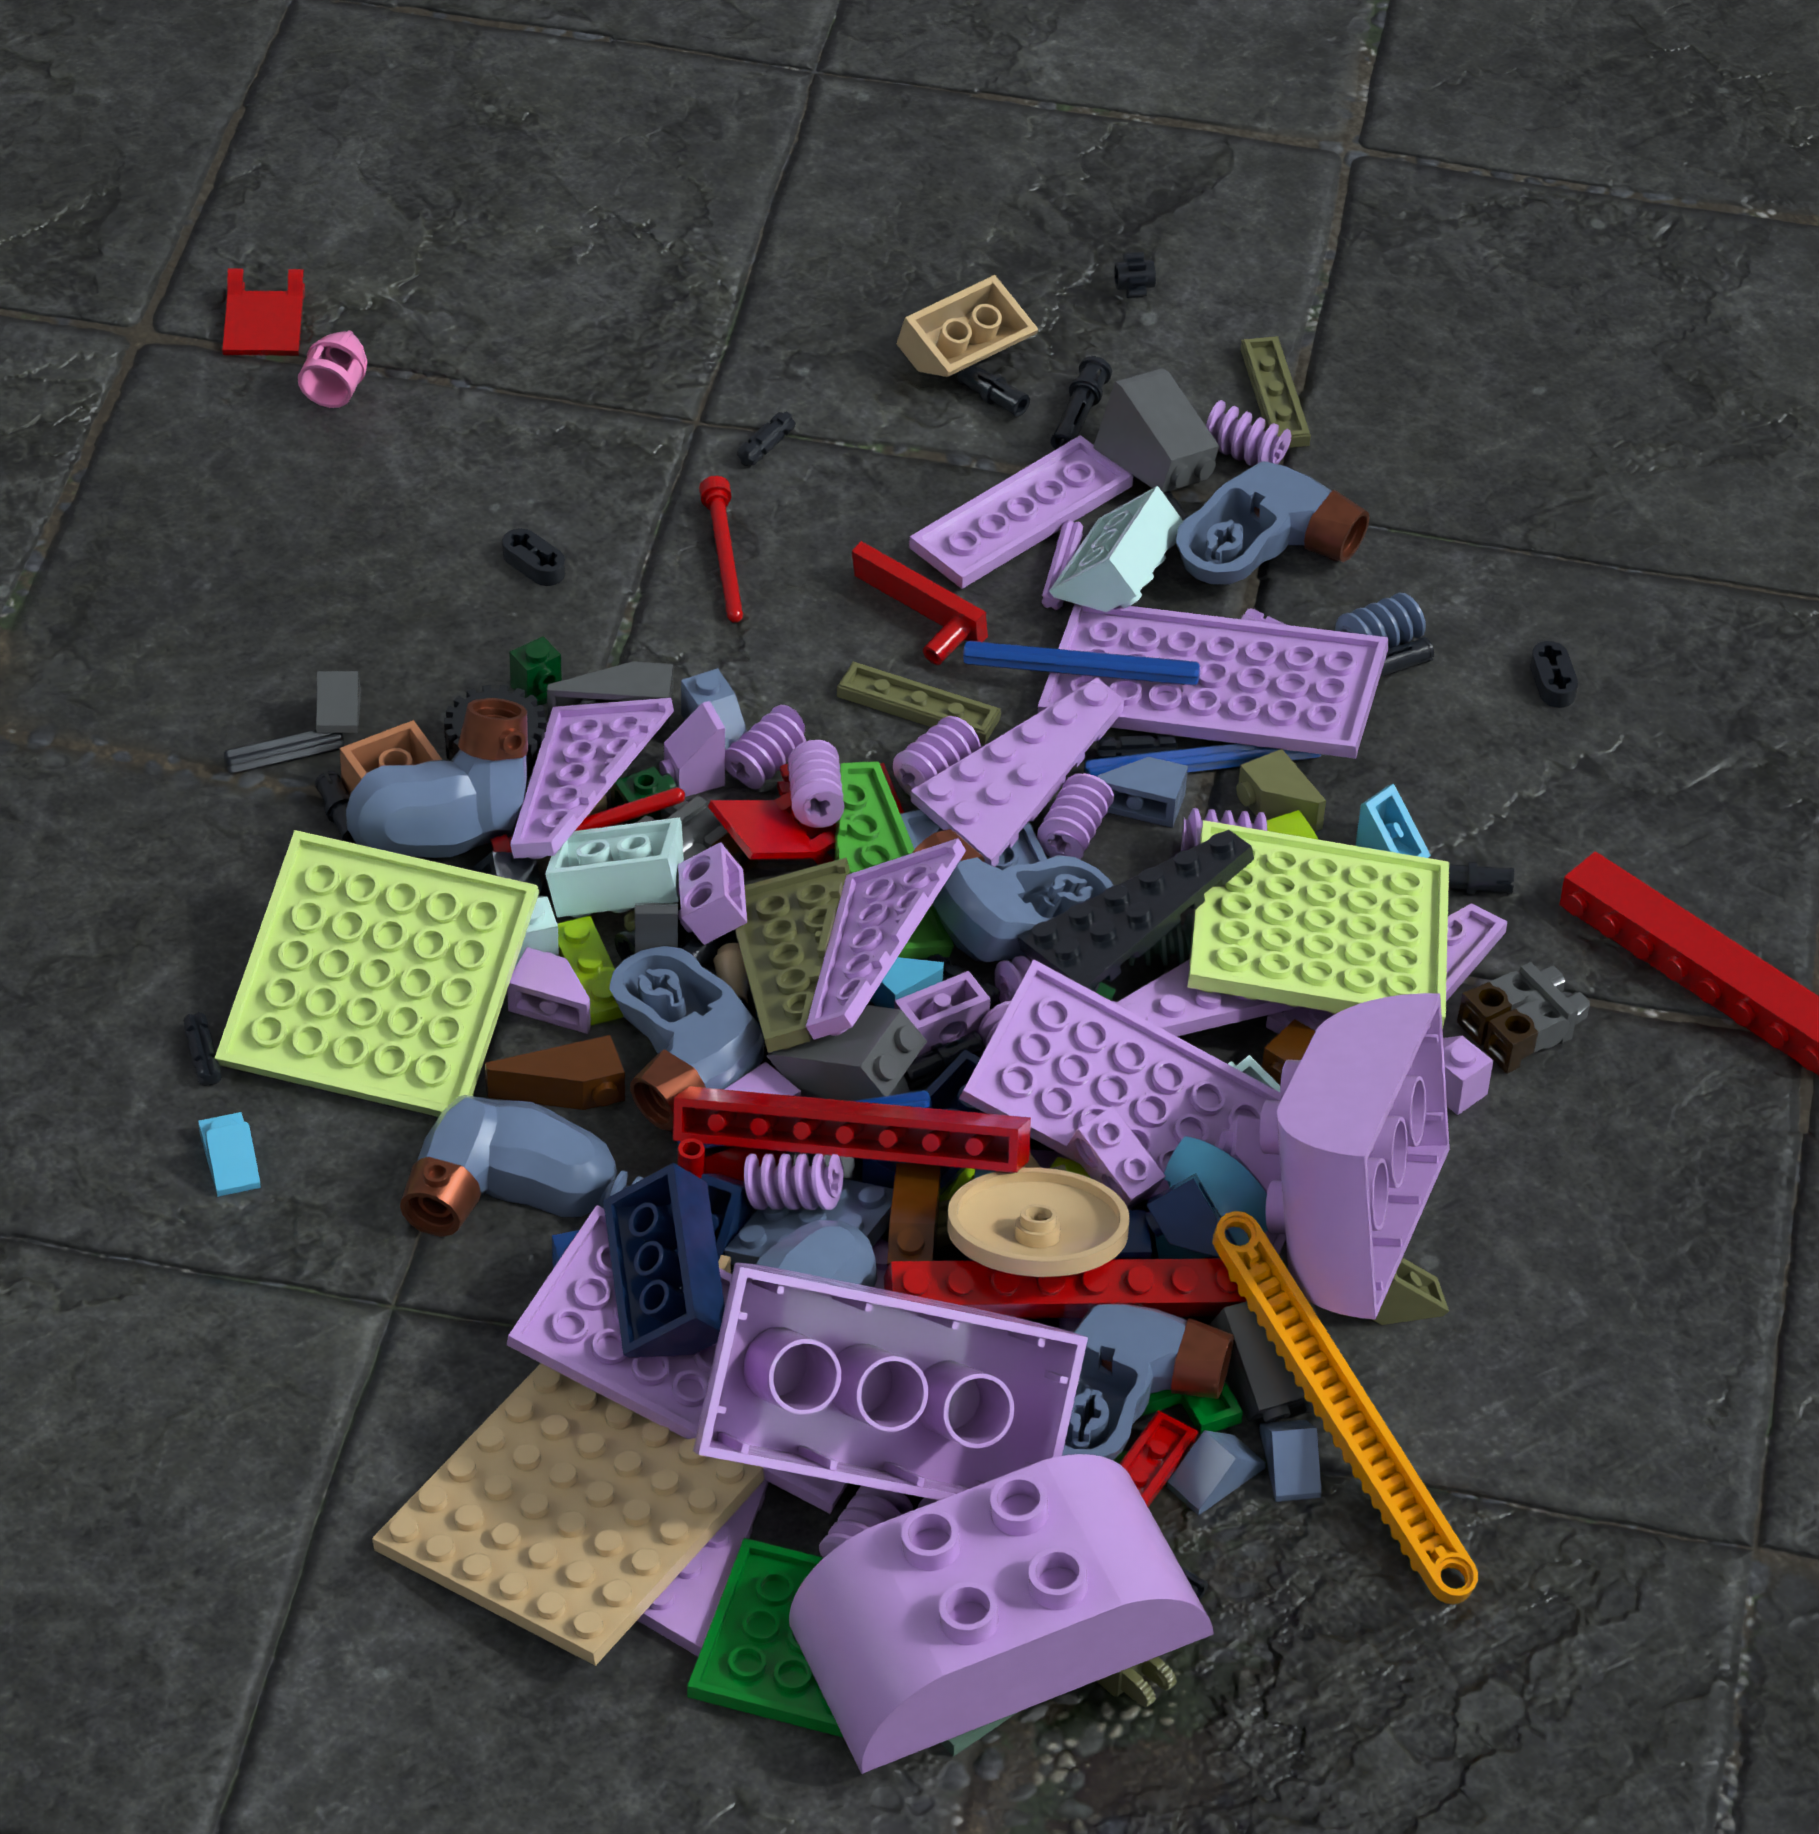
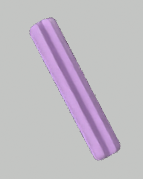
M1067 520L1062 525L1042 594V604L1045 608L1052 607L1057 610L1063 605L1064 600L1054 598L1049 590L1080 546L1083 536V525L1079 521L1072 522Z

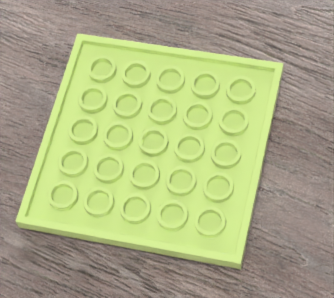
M1203 820L1200 844L1209 840L1214 834L1225 832L1229 829L1252 846L1254 860L1224 886L1212 887L1204 894L1205 902L1197 909H1194L1187 988L1199 989L1209 993L1217 992L1241 996L1250 1000L1259 999L1282 1003L1292 1007L1300 1006L1324 1010L1333 1014L1354 1005L1384 997L1440 993L1443 1029L1446 1018L1448 861Z
M294 830L215 1059L218 1060L220 1066L439 1117L458 1096H473L539 895L538 886Z

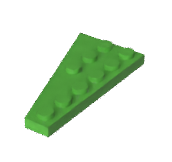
M879 761L841 763L840 773L844 812L836 822L835 860L847 857L850 869L849 874L912 854L915 849ZM933 905L930 906L898 957L924 959L935 954L950 957L954 945L944 930Z

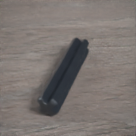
M316 729L228 749L224 752V763L229 773H238L338 750L344 747L343 733H317Z

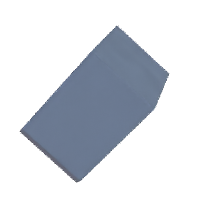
M1306 1420L1260 1423L1259 1431L1275 1502L1321 1498L1317 1427Z
M1204 1430L1168 1480L1167 1488L1199 1516L1265 1469L1266 1463L1235 1435Z

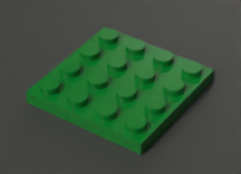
M747 1538L743 1539L687 1686L688 1698L843 1737L789 1626V1614L793 1599L805 1578L823 1559L822 1557Z

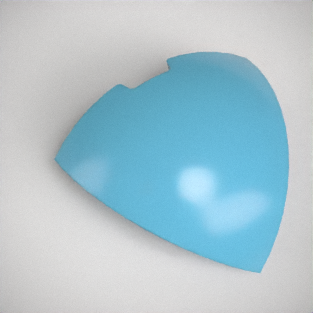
M1184 1136L1174 1150L1164 1172L1166 1176L1164 1180L1168 1181L1169 1188L1196 1173L1221 1217L1233 1211L1245 1212L1259 1223L1264 1233L1267 1232V1194L1255 1177L1241 1163L1223 1150L1205 1141ZM1239 1227L1228 1228L1238 1246L1249 1242L1248 1235L1243 1229ZM1164 1234L1160 1237L1155 1235L1159 1259H1202L1212 1257L1208 1254L1169 1244Z

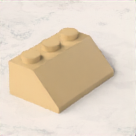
M993 275L905 317L896 344L918 372L948 377L1037 334L1039 329L996 275Z

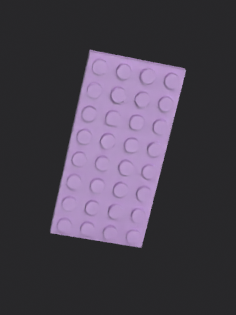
M1074 604L1059 649L1197 661L1200 664L1199 682L1193 686L1050 672L1038 704V713L1095 678H1099L1124 699L1123 712L1111 725L1112 728L1356 759L1388 652V637L1135 606L1123 609L1119 605L1108 612H1103Z
M1034 959L959 1097L962 1101L987 1114L1031 1117V1138L1079 1164L1080 1162L1068 1148V1143L1079 1127L1113 1105L1163 1173L1174 1150L1184 1136L1205 1141L1218 1148L1221 1132L1223 1129L1228 1130L1237 1115L1260 1119L1262 1107L1266 1100H1281L1280 1092ZM1163 1180L1155 1193L1145 1200L1149 1201L1150 1198L1168 1189V1181ZM1265 1232L1279 1255L1286 1240V1234Z
M596 1205L508 1335L507 1346L639 1415L669 1428L670 1431L685 1439L696 1438L717 1343L694 1355L628 1358L623 1355L604 1208ZM719 1268L724 1304L726 1305L732 1274ZM763 1467L764 1480L829 1514L849 1484Z

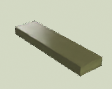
M1278 336L1241 340L1240 350L1262 418L1265 419L1266 430L1271 424L1275 423L1279 425L1278 437L1286 429L1291 431V442L1288 448L1310 446L1311 434Z
M854 661L837 686V697L929 727L937 725L944 717H958L973 727L982 744H986L1001 719L1000 708Z

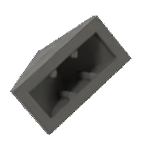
M317 671V733H358L361 707V687L358 671Z
M635 903V954L641 950L660 946L678 948V903Z

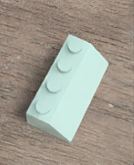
M1158 486L1098 518L1049 592L1054 598L1103 612H1108L1119 605L1123 609L1131 606L1141 598L1142 593L1140 591L1142 587L1154 578L1152 573L1154 569L1165 561V552L1176 543L1178 527L1183 522L1182 518Z

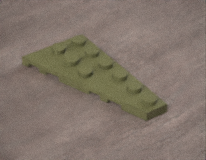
M847 857L744 885L747 923L736 928L735 931L768 1053L781 1049H790L811 1040L806 1024L846 875L850 873Z

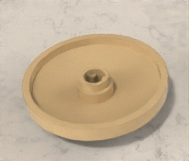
M1021 1168L1017 1173L996 1171L985 1174L960 1187L949 1202L947 1229L953 1244L964 1255L989 1268L1023 1276H1066L1100 1267L1114 1259L1123 1250L1128 1240L1129 1211L1117 1193L1089 1177L1058 1169Z

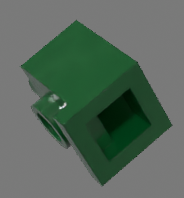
M542 636L509 652L511 688L514 691L516 688L525 690V699L533 695L537 699V706L547 703L548 684L562 681L561 654Z
M655 766L622 779L619 777L611 787V806L614 808L676 788V784L670 774L667 773L661 776ZM661 810L646 814L654 820L663 819L661 818ZM646 815L625 821L623 823H636Z

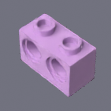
M721 842L678 864V895L681 904L678 917L688 933L694 932L705 945L747 923L743 869Z
M1113 1105L1079 1127L1067 1145L1091 1179L1104 1184L1117 1193L1126 1204L1128 1210L1154 1194L1166 1177Z

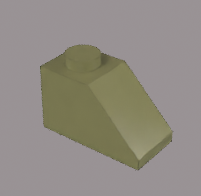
M1283 749L1240 765L1239 783L1236 786L1237 795L1240 802L1244 806H1248L1256 817L1258 812H1264L1266 820L1299 810L1314 832L1323 829L1326 800Z
M1402 1257L1376 1319L1372 1320L1381 1325L1444 1316L1449 1312L1438 1278Z

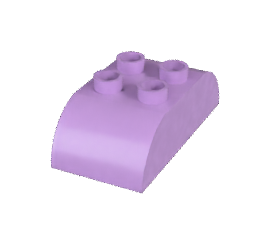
M1440 993L1405 994L1379 998L1354 1005L1329 1017L1317 1028L1302 1060L1287 1059L1285 1061L1281 1074V1100H1266L1263 1104L1259 1129L1261 1150L1264 1154L1280 1155L1281 1180H1272L1267 1192V1229L1269 1233L1286 1234L1288 1271L1306 1299L1323 1309L1346 1316L1376 1319L1450 1150Z
M735 1263L693 1451L698 1455L942 1500L1042 1460L1062 1456L1088 1337L1048 1325L958 1304L785 1269Z
M1087 1454L1065 1455L1042 1460L859 1532L835 1548L813 1568L799 1587L789 1614V1626L861 1774L1214 1634L1213 1626L1127 1470L1111 1459Z

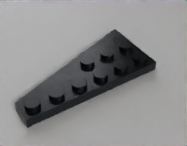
M1229 829L1225 832L1214 834L1209 840L1189 850L1181 851L1173 858L1153 868L1145 869L1139 875L1119 885L1107 888L1100 895L1084 903L1073 905L1068 911L1048 921L1036 924L1032 929L1017 936L1020 950L1032 960L1034 959L1096 992L1095 986L1102 980L1112 981L1121 973L1120 965L1128 958L1142 956L1181 922L1180 914L1188 907L1197 909L1205 902L1204 894L1212 887L1224 886L1254 860L1252 846Z

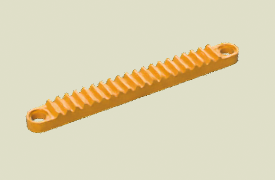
M1233 1211L1226 1213L1220 1218L1215 1228L1213 1245L1229 1271V1279L1231 1282L1237 1283L1239 1295L1247 1299L1248 1309L1257 1315L1258 1325L1264 1326L1266 1329L1268 1341L1274 1342L1276 1353L1278 1356H1283L1287 1371L1293 1372L1295 1384L1297 1387L1303 1388L1304 1398L1307 1402L1313 1404L1316 1417L1322 1418L1324 1430L1332 1434L1334 1446L1340 1447L1345 1463L1351 1464L1352 1474L1355 1478L1361 1480L1363 1492L1369 1493L1371 1496L1373 1508L1379 1509L1382 1522L1390 1526L1391 1536L1394 1540L1400 1542L1402 1554L1408 1555L1410 1558L1412 1570L1418 1571L1430 1592L1438 1600L1446 1604L1464 1602L1471 1595L1478 1582V1571L1471 1557L1259 1223L1245 1212ZM1231 1227H1239L1247 1233L1249 1242L1241 1246L1234 1245L1226 1239L1225 1230ZM1446 1568H1454L1460 1571L1464 1576L1465 1585L1458 1589L1446 1586L1442 1581L1441 1571Z

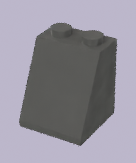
M1164 368L1115 381L1093 448L1151 488L1158 486L1164 493L1207 480L1215 469V458L1219 445L1171 374Z
M866 1005L853 1027L844 1033L836 1036L827 1035L815 1040L811 1036L810 1042L796 1045L790 1049L770 1052L767 1057L787 1080L801 1090V1097L855 1101L889 1096L925 1046L927 1040L901 1009Z
M1247 1301L1223 1308L1209 1326L1233 1334V1349L1226 1379L1247 1420L1252 1421L1263 1417L1265 1423L1276 1422L1290 1416V1409L1304 1405L1306 1411H1314L1313 1404L1307 1402L1304 1398L1303 1388L1297 1387L1295 1384L1293 1372L1287 1371L1283 1356L1277 1355L1274 1342L1268 1341L1266 1329L1264 1326L1258 1325L1257 1315L1248 1309ZM1309 1302L1314 1312L1318 1316L1314 1304Z

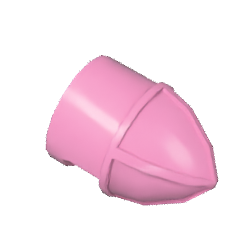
M348 330L347 332L343 331L326 335L312 344L307 352V359L298 374V385L308 399L328 408H340L349 402L357 385L365 377L367 358L359 339L352 331Z

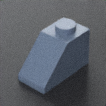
M717 668L681 680V715L684 720L702 703L710 701L725 727V750L729 749L731 744L739 740L747 730L736 695L724 676Z
M1146 757L1098 775V778L1104 780L1114 793L1113 803L1108 808L1107 813L1173 828L1185 796L1188 766Z

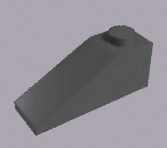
M633 661L548 684V719L550 718L552 708L558 706L671 698L672 700L673 664ZM670 717L662 726L669 727Z

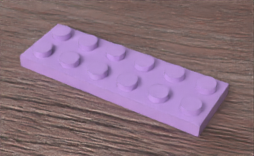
M1080 435L911 535L909 548L963 589L1061 530L1065 521H1076L1132 487L1133 475L1093 448L1094 445Z

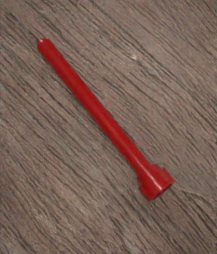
M710 476L705 478L699 485L702 504L711 511L727 617L729 621L738 623L743 618V611L726 507L732 498L730 483L722 476Z
M676 787L589 815L575 831L609 827L680 804L685 799V792L683 789ZM504 834L490 839L493 851L512 852L510 846L512 837H507Z

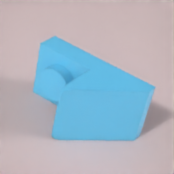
M242 1112L199 1120V1132L217 1197L261 1188L249 1124L244 1122Z

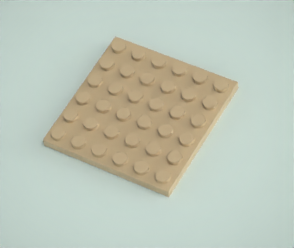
M540 1363L372 1538L376 1552L596 1666L764 1481L763 1467L698 1455L693 1451L696 1438L685 1439L670 1431L669 1428L639 1415Z

